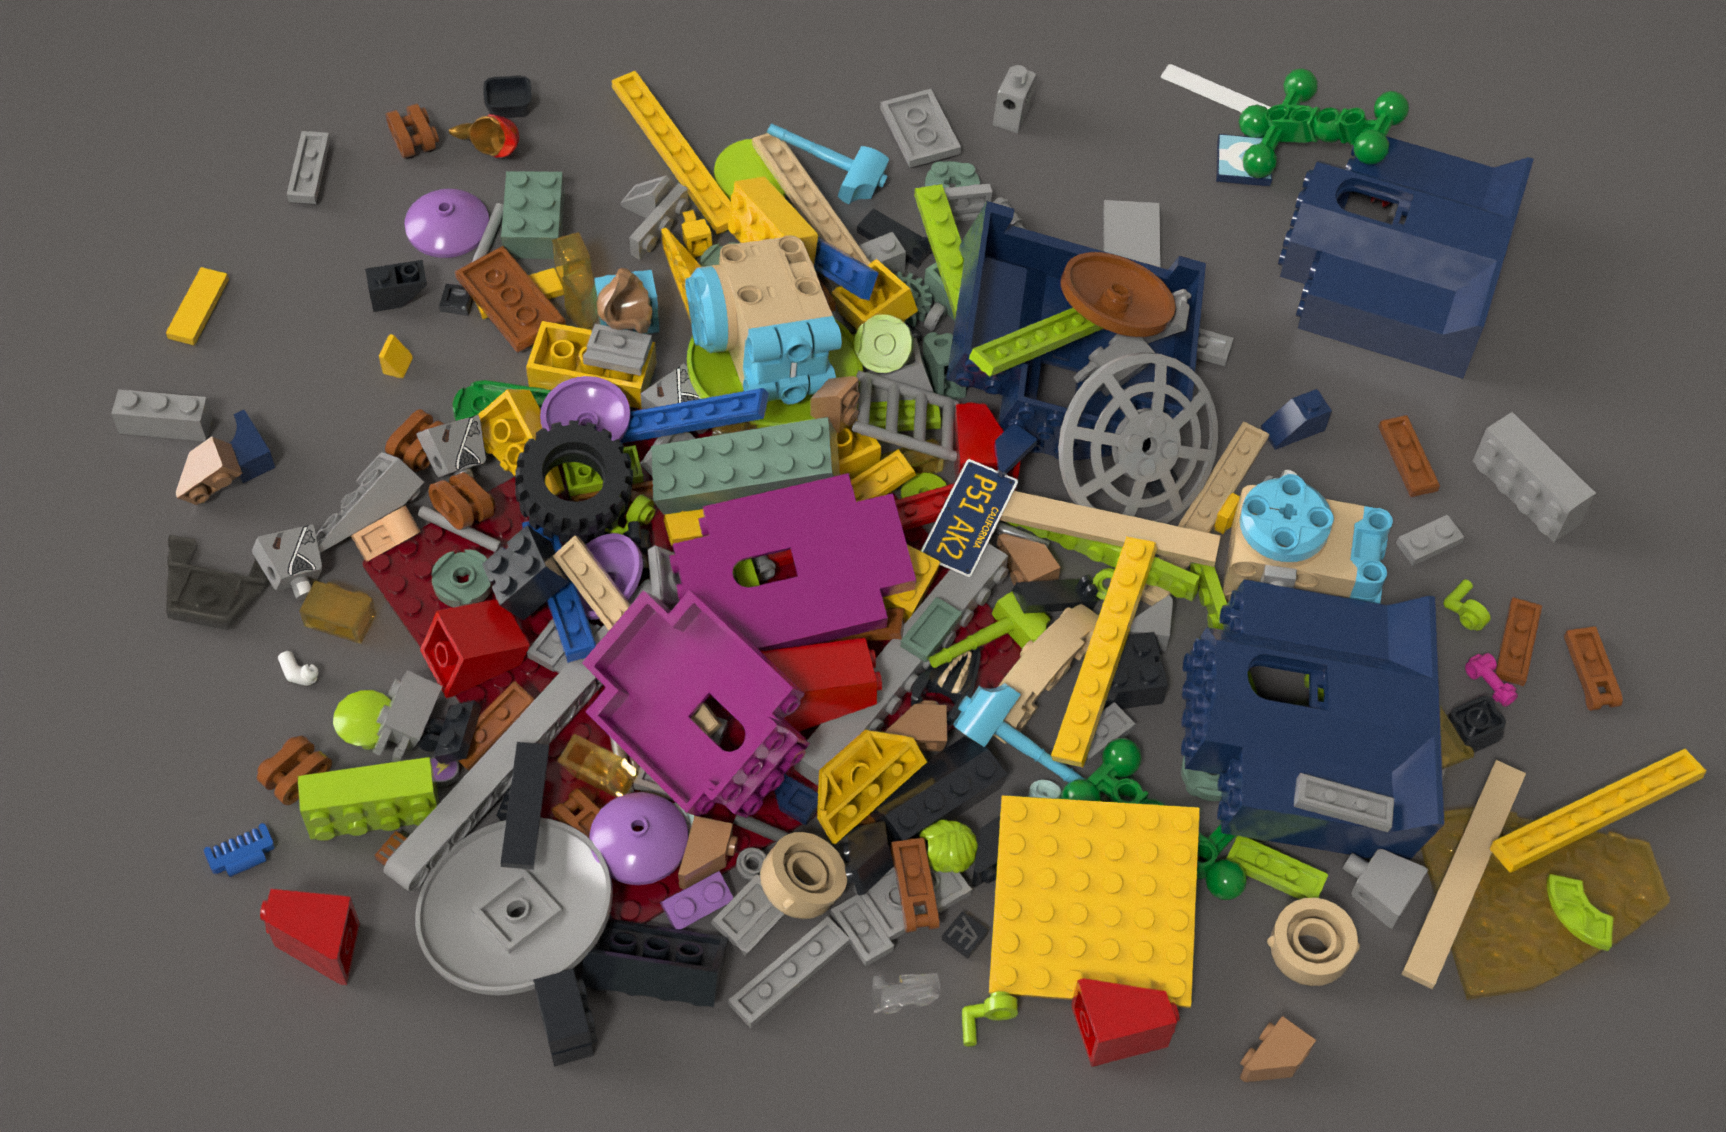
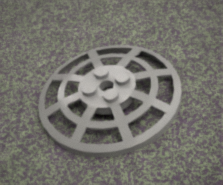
M1140 352L1127 354L1111 360L1097 369L1085 380L1074 395L1065 413L1060 430L1058 445L1059 466L1063 483L1073 502L1077 505L1094 508L1086 497L1102 488L1113 500L1126 505L1123 515L1134 517L1138 508L1155 506L1169 500L1172 511L1154 521L1167 524L1179 516L1193 503L1203 489L1216 457L1218 420L1211 395L1201 378L1190 367L1177 359L1158 353ZM1155 364L1154 382L1138 383L1123 390L1113 376L1119 371L1134 365ZM1167 366L1184 373L1195 383L1199 392L1191 402L1179 390L1166 385ZM1104 384L1113 399L1101 412L1094 430L1078 427L1079 418L1088 400ZM1153 392L1151 408L1136 410L1130 398L1141 393ZM1165 394L1176 399L1184 408L1173 419L1163 412ZM1204 403L1209 418L1210 438L1208 449L1200 448L1201 430L1196 414ZM1120 407L1125 418L1117 427L1115 434L1104 432L1110 418ZM1189 420L1193 432L1192 447L1181 445L1179 429ZM1074 438L1091 442V464L1095 478L1082 486L1077 481L1073 464ZM1150 438L1151 447L1144 453L1142 450L1143 442L1145 439ZM1102 444L1112 446L1115 465L1106 471L1103 469L1101 459ZM1178 457L1189 459L1183 474L1175 483L1170 470L1175 465ZM1197 460L1205 461L1202 472L1186 498L1181 501L1178 491L1190 478ZM1122 474L1135 480L1130 497L1120 493L1111 484L1112 481ZM1160 479L1165 492L1151 498L1142 499L1146 483Z

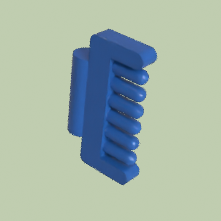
M261 823L259 825L263 838H261L256 828L252 830L255 841H253L249 832L244 833L248 845L245 844L241 835L236 837L240 848L237 847L234 839H229L228 843L231 847V852L227 843L222 842L221 848L224 855H222L218 845L213 847L216 858L211 848L205 847L203 851L213 874L226 870L229 877H232L266 862L264 853L275 848L266 824Z

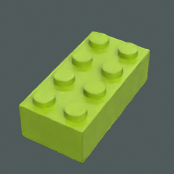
M430 757L298 776L300 813L311 840L325 841L339 835L350 834L359 836L367 833V831L380 829L393 831L400 828V826L414 824L419 826L439 804L438 787Z

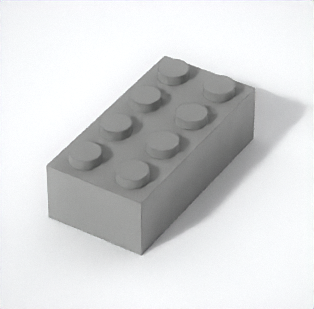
M1513 412L1486 428L1472 461L1477 469L1485 474L1501 493L1506 494L1516 504L1519 511L1527 515L1537 525L1540 532L1547 535L1554 543L1580 526L1596 494Z

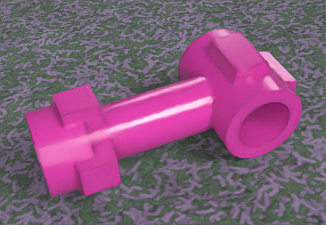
M1489 653L1477 654L1471 657L1465 665L1467 675L1474 680L1482 677L1494 690L1493 699L1502 704L1503 707L1513 703L1518 697V694L1515 692L1516 688L1512 684H1504L1493 670L1496 669L1497 664L1494 657Z

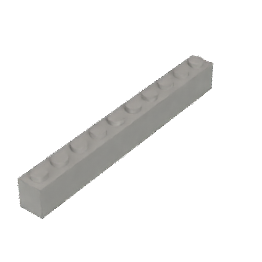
M988 543L971 577L950 569L904 624L903 637L932 601L938 597L962 612V619L934 654L940 652L943 647H950L956 637V631L961 626L966 627L973 617L974 609L978 605L983 606L990 597L993 586L995 584L1000 585L1006 578L1009 571L1006 568L1008 555ZM892 639L876 658V669H874V672L879 671L882 679V691H877V705L822 723L807 740L810 745L806 748L803 759L795 765V771L818 785L819 770L865 729L880 732L884 724L883 720L888 714L893 715L902 703L901 698L907 691L909 693L912 692L918 676L931 666L929 660L927 662L922 661L900 647L901 640Z

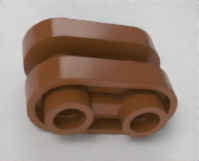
M418 104L407 106V115L400 117L397 110L385 113L389 130L403 158L414 156V147L421 145L424 152L436 149L435 143L439 142L438 134L434 126L429 127L428 125L430 121L425 107L420 108ZM412 126L415 135L410 136L406 127Z
M422 409L416 410L389 437L385 446L386 454L397 457L400 460L403 459V463L415 472L426 469L431 463L417 437V433L444 425L445 423L439 420L433 423L432 415Z
M465 472L450 477L449 483L441 480L429 486V497L434 508L458 530L471 526L474 519L481 522L491 518L494 514L495 501L492 495L487 493L476 483L472 476Z
M305 736L292 737L285 742L282 749L272 758L265 759L259 765L257 781L267 790L275 789L274 796L284 805H291L299 799L298 776L329 772L332 760L322 751L314 752V744Z

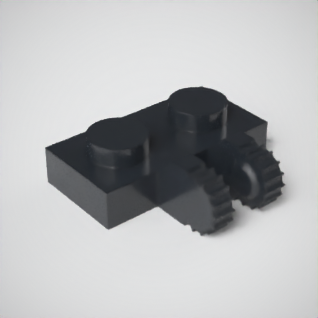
M475 700L450 705L445 720L439 718L428 719L424 729L427 735H423L420 738L418 746L425 752L435 751L433 757L440 764L466 759L482 707Z

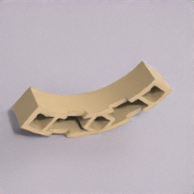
M1083 604L1072 609L1068 607L1061 614L1060 618L1048 627L1035 642L1030 640L1026 643L1020 653L1021 658L999 685L1001 686L1003 683H1006L1021 694L1004 718V722L1019 732L1023 730L1038 708L1033 704L1044 689L1051 691L1070 669V663L1073 658L1080 661L1085 657L1099 615ZM993 734V736L1002 741L1004 744L1007 743L997 735Z

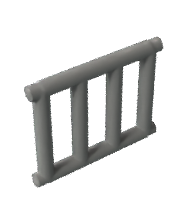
M860 370L857 372L856 378L860 382L859 414L857 421L852 426L853 432L953 462L957 460V451L953 450L954 412L956 404H959L958 400ZM872 386L888 391L885 429L869 424ZM899 394L915 399L914 437L897 433ZM927 403L943 407L941 446L925 441Z

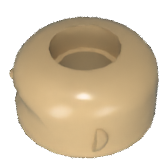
M793 832L781 838L765 857L760 871V882L768 900L782 913L798 919H812L824 914L842 895L847 883L845 864L836 849L823 838L806 832ZM795 875H797L799 878H801V879L805 882V884L801 883V882L795 877Z
M1303 898L1286 906L1279 914L1271 937L1267 940L1268 945L1271 947L1272 957L1280 971L1289 979L1307 986H1322L1341 977L1360 948L1357 931L1349 915L1338 905L1320 898ZM1304 935L1316 937L1322 941L1327 951L1321 954L1309 953L1303 949L1298 937Z

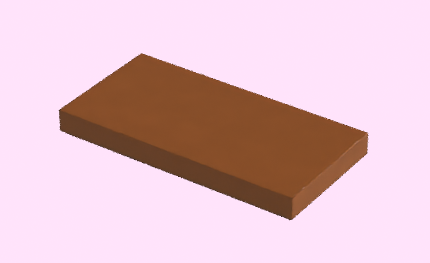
M504 246L455 271L456 279L517 353L535 343L542 321L566 325L564 317Z

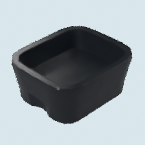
M521 75L491 77L484 81V103L489 115H497L504 118H518L529 115L532 98L529 78Z
M1480 696L1454 708L1443 719L1442 726L1460 752L1472 754L1503 739L1506 720L1496 710L1495 703L1491 698Z

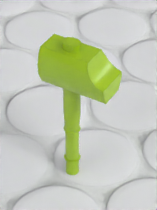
M1010 592L999 599L994 607L992 615L997 622L979 630L973 635H969L966 639L948 648H943L940 652L930 656L929 662L932 667L936 668L1007 633L1023 649L1028 641L1032 640L1035 642L1047 629L1051 619L1044 612L1024 614L1013 592Z

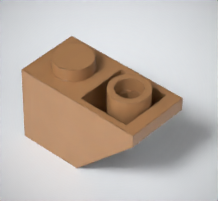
M855 376L828 379L811 398L810 416L815 419L828 417L838 433L847 425L851 426L859 414L857 410L860 396L858 393L859 379Z
M210 437L190 451L176 490L177 498L198 505L207 501L209 496L219 489L230 485L232 480L240 476L242 472L232 445Z
M1004 533L998 536L996 548L1008 555L1006 568L1010 572L1014 586L1016 582L1059 579L1061 567L1045 544Z
M1283 1016L1276 1025L1270 1022L1259 1037L1262 1044L1257 1050L1251 1047L1240 1062L1244 1067L1240 1079L1244 1082L1291 1078L1311 1052L1316 1040Z

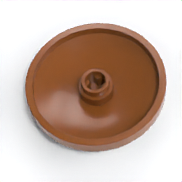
M1103 252L1082 253L1070 259L1062 273L1061 289L1070 305L1092 323L1111 332L1132 337L1154 336L1163 332L1168 327L1175 313V301L1168 287L1151 271L1127 258Z

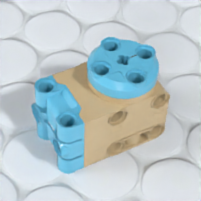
M787 235L780 238L727 244L720 250L719 265L696 268L692 275L686 278L685 289L695 345H700L709 353L729 350L744 391L764 388L769 393L768 401L781 399L786 404H795L802 401L807 394H815L828 379L836 378L834 368L830 364L828 357L829 351L841 348V332L822 291L814 265L800 238Z
M1287 474L1281 478L1267 480L1258 485L1244 487L1241 491L1232 523L1227 561L1224 568L1225 575L1222 590L1227 604L1230 601L1232 591L1237 590L1244 579L1260 582L1265 565L1297 569L1296 581L1293 587L1295 589L1380 604L1382 586L1387 576V569L1380 561L1383 560L1386 552L1388 534L1393 523L1392 516L1382 508H1372L1325 499L1316 489L1306 484L1301 477L1294 474Z

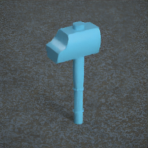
M771 123L768 128V134L847 171L848 173L837 196L849 205L859 199H871L877 186L883 188L888 177L884 172L889 158L878 150L861 146L853 160Z
M1003 683L1001 686L993 689L979 686L971 698L966 696L960 703L958 709L962 712L953 723L954 727L983 747L986 746L993 734H995L1023 754L1033 758L1035 762L1038 761L1057 774L1063 781L1070 783L1075 779H1085L1073 771V768L1070 769L1063 763L1053 761L1051 755L1045 752L1044 748L1041 749L1031 739L1003 721L1021 695L1008 684Z

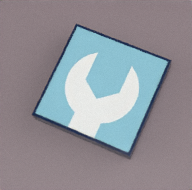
M1218 134L1216 182L1271 187L1272 173L1268 177L1257 179L1249 176L1242 165L1244 152L1251 145L1261 143L1263 138Z

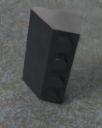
M964 736L926 760L927 763L870 813V816L874 818L875 822H886L891 842L920 838L921 831L931 824H935L941 819L951 821L1001 789L1007 773L987 748Z
M608 919L599 940L583 959L582 979L584 986L598 991L610 990L622 992L630 996L641 995L658 998L662 1001L691 1003L698 1007H714L719 991L728 937Z

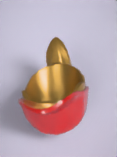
M497 115L482 116L474 123L460 124L448 131L450 135L458 139H470L478 151L495 158L509 156L516 149L520 138L519 130L515 123Z

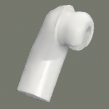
M285 651L278 656L282 670L289 682L308 686L317 681L319 672L315 665L311 664L310 667L308 664H305L303 667L298 666L291 651Z

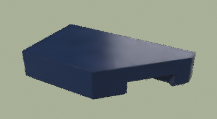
M1015 423L995 440L994 450L997 458V472L1001 479L1037 443V438Z
M784 774L783 782L774 789L778 809L806 826L817 811L818 793Z

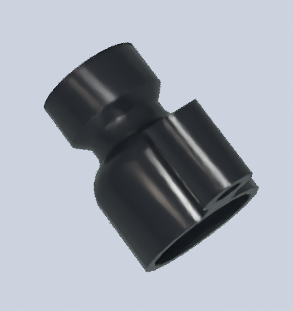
M638 521L629 522L628 531L623 535L630 538L640 549L643 559L640 579L650 577L647 550L653 547L652 534L646 529H640Z

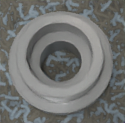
M758 848L743 850L736 860L738 873L747 880H751L756 874L760 876L762 863L767 855ZM753 860L757 863L758 868L754 870L749 869L746 862Z

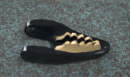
M980 648L972 649L952 659L951 662H946L936 668L928 667L918 676L914 683L910 706L923 701L926 693H940L950 698L955 704L952 710L947 712V724L953 725L962 712L958 709L962 700L966 696L972 697L980 663Z

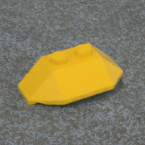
M865 729L819 770L817 819L832 843L836 844L927 763L913 737Z

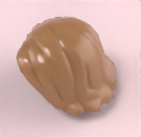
M627 268L618 269L616 276L598 294V314L612 329H635L638 333H647L653 313L650 306L651 299L648 296V291L643 287V282Z

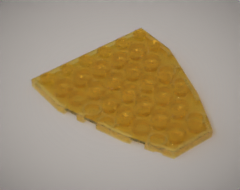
M1475 807L1444 811V825L1421 848L1435 897ZM1509 812L1499 838L1542 817L1537 816L1533 820L1517 817V813ZM1610 831L1607 835L1593 832L1512 873L1492 853L1451 947L1466 1000L1530 991L1606 951L1583 942L1573 935L1558 919L1547 893V877L1549 874L1582 880L1584 893L1590 903L1600 912L1613 916L1612 947L1666 908L1670 903V899L1650 843L1635 838L1627 839L1621 834Z

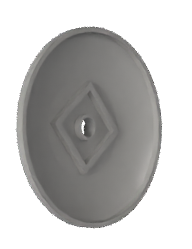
M541 818L534 870L501 867L500 862L506 820L493 823L469 834L460 840L447 855L444 854L436 863L437 866L427 876L420 891L415 912V926L417 938L424 955L443 978L471 992L485 995H511L535 989L533 979L573 969L585 958L605 929L612 907L613 891L610 872L602 854L595 844L577 829L562 822ZM591 850L596 854L600 863L596 862ZM518 907L526 908L521 916L516 918L510 917L514 909Z

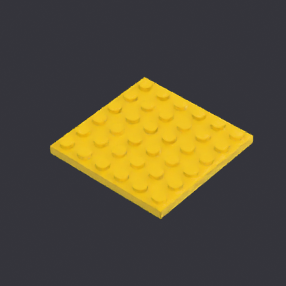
M1002 796L989 994L1004 991L1010 993V996L1072 1000L1077 980L1085 978L1166 991L1169 1001L1175 1002L1177 1007L1191 1008L1200 808Z

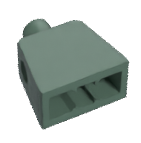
M936 332L928 333L923 338V359L931 380L933 392L955 400L966 397V387L946 380L947 376L944 370L948 371L953 335L951 333L941 335Z

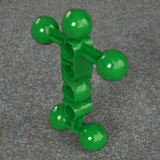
M1303 68L1293 70L1284 80L1286 97L1282 104L1272 106L1269 109L1256 104L1248 106L1241 112L1239 127L1243 134L1251 138H1263L1261 143L1251 145L1244 152L1242 158L1243 168L1251 177L1257 179L1268 177L1276 168L1277 156L1274 150L1279 142L1307 143L1311 141L1318 142V140L1326 143H1335L1339 140L1342 144L1347 142L1350 145H1354V154L1361 163L1367 165L1379 164L1386 158L1389 152V141L1386 136L1391 126L1399 125L1408 116V100L1402 93L1396 91L1384 92L1374 103V115L1377 120L1366 119L1364 110L1361 108H1343L1341 111L1331 107L1320 111L1319 107L1312 108L1307 105H1299L1315 96L1318 88L1317 78L1309 70Z
M1116 738L1108 742L1102 751L1103 764L1087 780L1075 779L1068 783L1062 790L1060 799L1101 802L1100 793L1103 792L1111 798L1110 802L1165 805L1164 802L1155 798H1148L1149 793L1146 790L1143 792L1138 782L1127 778L1137 772L1142 762L1140 748L1135 742L1127 738ZM1119 796H1128L1132 801H1124ZM1221 824L1208 838L1200 832L1198 833V856L1204 857L1208 862L1202 863L1197 861V879L1206 878L1207 889L1212 896L1220 900H1233L1244 892L1247 878L1245 870L1239 863L1231 859L1216 862L1217 856L1237 837L1221 833Z

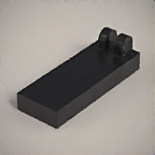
M874 208L857 225V233L870 241L893 232L906 251L905 261L916 268L921 266L922 260L928 254L933 253L927 237L918 235Z
M1085 575L1081 579L1016 582L1012 589L1024 614L1064 611L1068 607L1072 609L1080 604L1093 609L1098 602L1095 597L1098 589L1093 584L1090 575Z

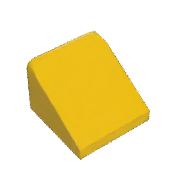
M391 334L388 336L379 354L383 374L397 378L405 376L413 359L408 349Z

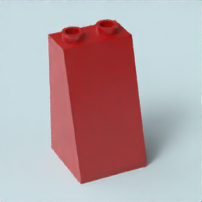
M866 638L761 651L805 693L800 699V705L796 711L784 718L798 732L877 705V691H882V679L879 671L874 672V669H876L875 652L868 649Z

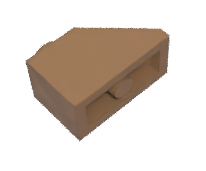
M929 700L914 704L885 733L913 737L920 751H942L947 743L946 705H938L937 702Z
M694 816L678 874L679 888L687 889L726 867L728 856L735 855L738 837L733 836L732 823Z

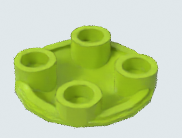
M360 690L349 694L338 704L334 712L333 725L337 735L346 743L361 746L366 750L373 749L379 738L377 733L381 726L376 720L384 705L389 706L391 700L383 693L374 690Z

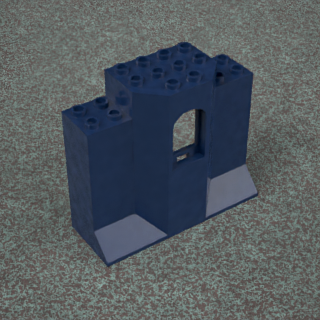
M1386 136L1389 141V152L1386 158L1379 164L1367 165L1361 163L1354 154V146L1351 156H1355V159L1350 157L1346 168L1320 160L1316 161L1314 170L1309 169L1306 173L1302 186L1304 190L1302 189L1298 195L1295 205L1297 210L1294 211L1290 226L1294 228H1290L1286 233L1282 246L1285 248L1282 249L1278 264L1282 265L1280 277L1305 284L1300 298L1304 300H1300L1295 315L1301 317L1298 329L1463 379L1485 325L1534 159L1527 157L1498 167H1491ZM1351 191L1398 204L1392 225L1347 212L1345 207ZM1401 214L1407 216L1404 225L1399 224Z
M986 201L959 248L964 258L946 380L955 382L962 387L981 389L988 394L1002 395L998 424L1003 432L1015 423L1037 438L1036 446L1030 451L1031 453H1044L1054 456L1059 460L1060 430L1068 408L1036 400L1041 363L1078 373L1089 364V355L1100 346L1103 349L1110 346L1108 344L1109 341L1117 333L1103 328L991 377L981 371L969 359L973 348L1073 308L1061 289V276L1070 259L1082 253L1108 252L1009 225L1013 220L1014 208ZM1178 256L1170 268L1165 269L1129 259L1155 274L1168 287L1171 293L1185 289L1191 294V298L1187 299V304L1190 306L1186 330L1147 344L1155 353L1177 359L1195 372L1206 263ZM1150 363L1147 368L1121 386L1124 390L1138 383L1154 382L1155 364ZM1167 366L1166 385L1179 390L1191 402L1194 382L1179 370ZM1085 380L1079 383L1076 382L1075 394ZM1101 390L1092 395L1079 418L1077 426L1094 430L1101 412L1113 399L1112 395L1109 394L1106 397ZM1145 392L1131 397L1130 401L1135 409L1151 408L1153 392ZM1165 394L1163 412L1173 419L1184 408L1176 399ZM1120 407L1110 418L1104 432L1115 434L1117 427L1125 418ZM1074 438L1073 461L1091 459L1090 441ZM1102 444L1101 457L1110 456L1112 454V446Z
M1244 579L1238 589L1232 591L1228 604L1223 605L1221 608L1219 621L1220 624H1223V630L1206 627L1200 638L1195 639L1190 653L1185 654L1182 666L1183 671L1187 672L1182 689V699L1186 700V708L1183 711L1181 725L1185 728V737L1181 744V755L1185 756V769L1219 774L1217 788L1218 791H1221V801L1217 809V819L1221 821V833L1348 855L1354 853L1357 856L1372 858L1378 849H1383L1410 861L1444 825L1435 597L1425 596L1391 605H1382ZM1262 666L1309 675V707L1270 701L1259 697L1249 684L1248 671L1252 667ZM1318 688L1324 689V702L1318 701ZM1300 773L1394 798L1392 828L1385 832L1294 807L1297 777Z

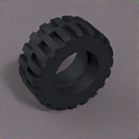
M569 420V425L562 426L561 422L552 424L550 431L542 428L536 432V440L529 439L526 442L524 452H521L517 459L515 495L517 502H520V511L523 517L529 516V524L535 530L542 527L544 536L551 539L554 535L560 536V542H568L574 536H578L583 542H587L590 535H593L594 538L604 535L605 528L612 530L618 525L619 518L624 517L628 508V502H630L633 470L631 469L629 454L623 453L624 445L619 439L611 440V432L605 428L600 432L596 430V424L587 422L586 426L578 425L579 420ZM578 462L593 468L602 478L603 486L594 497L584 501L571 502L560 499L551 493L545 485V476L551 469L560 464Z

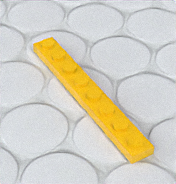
M633 71L611 80L615 93L680 184L688 188V195L715 233L718 235L729 230L728 219L731 215V202L638 73Z
M1126 536L1051 754L1053 761L1084 767L1157 551L1156 542Z
M1686 749L1680 750L1493 841L1490 850L1506 869L1512 873L1702 779L1706 770Z

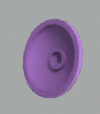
M440 189L423 195L411 205L405 217V231L410 243L422 253L439 258L457 257L478 247L489 222V214L483 202L473 194L458 189Z
M592 376L576 377L560 383L547 395L541 407L542 428L550 431L552 424L561 422L562 426L569 425V420H579L578 425L581 426L587 425V422L596 424V430L600 432L604 428L611 432L612 441L616 439L621 440L629 427L630 407L624 393L613 383Z
M605 534L591 540L586 544L587 548L626 599L629 600L634 594L642 574L643 559L640 549L630 538L622 534ZM578 591L587 619H600Z
M637 792L622 795L606 804L596 815L592 823L589 839L602 854L612 879L630 885H646L664 879L680 865L688 841V828L682 813L670 801L655 794ZM640 825L644 829L636 832L633 830V827ZM591 850L596 862L600 863L596 854Z

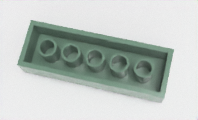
M828 417L651 446L653 501L664 516L665 514L679 513L681 511L703 509V506L840 475L837 432Z

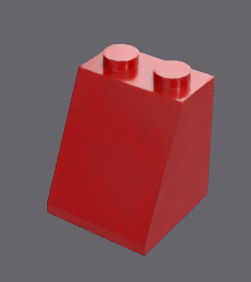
M967 402L956 404L953 442V450L957 451V460L954 462L955 482L968 459L998 471L994 444L995 440L1003 433V430L986 403L976 404ZM1020 461L1006 475L1018 480Z
M497 599L437 610L420 651L437 683L442 686L443 694L446 698H450L520 666L530 645L527 636L517 624L514 614L501 607Z
M270 889L268 900H263L260 919L264 921L266 933L270 935L274 946L336 983L347 985L360 927L351 897Z
M1085 978L1077 980L1071 1008L1091 1067L1169 1046L1172 1035L1175 1033L1177 1022H1179V1012L1175 1002L1169 1001L1166 991Z

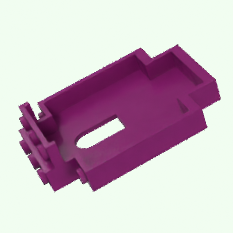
M849 473L703 506V517L698 518L702 537L674 543V555H669L672 573H679L681 584H676L679 601L689 590L701 595L760 651L813 645L885 628L888 617L882 597L915 590L916 577L893 493L856 502ZM791 549L798 577L749 588L740 586L734 580L733 570L739 562Z
M643 590L582 662L606 687L587 709L586 713L688 814L700 817L702 814L710 811L715 802L725 805L734 814L745 818L755 814L761 808L764 797L770 790L776 789L783 782L784 774L791 766L798 764L803 759L806 753L805 750L810 745L784 719L787 715L796 711L800 705V699L805 693L706 599L691 590L683 596L672 611L656 596ZM710 694L745 729L744 743L735 751H724L691 719L692 715Z

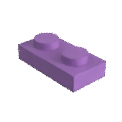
M720 871L662 901L660 904L673 929L680 930L727 905L733 899V896Z

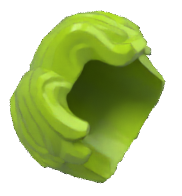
M941 819L921 831L920 838L928 841V863L934 871L944 873L960 872L961 874L969 866L973 865L978 844L975 834L967 825L961 824L958 821Z

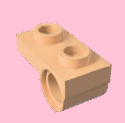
M405 505L352 534L351 537L364 560L369 561L421 531Z

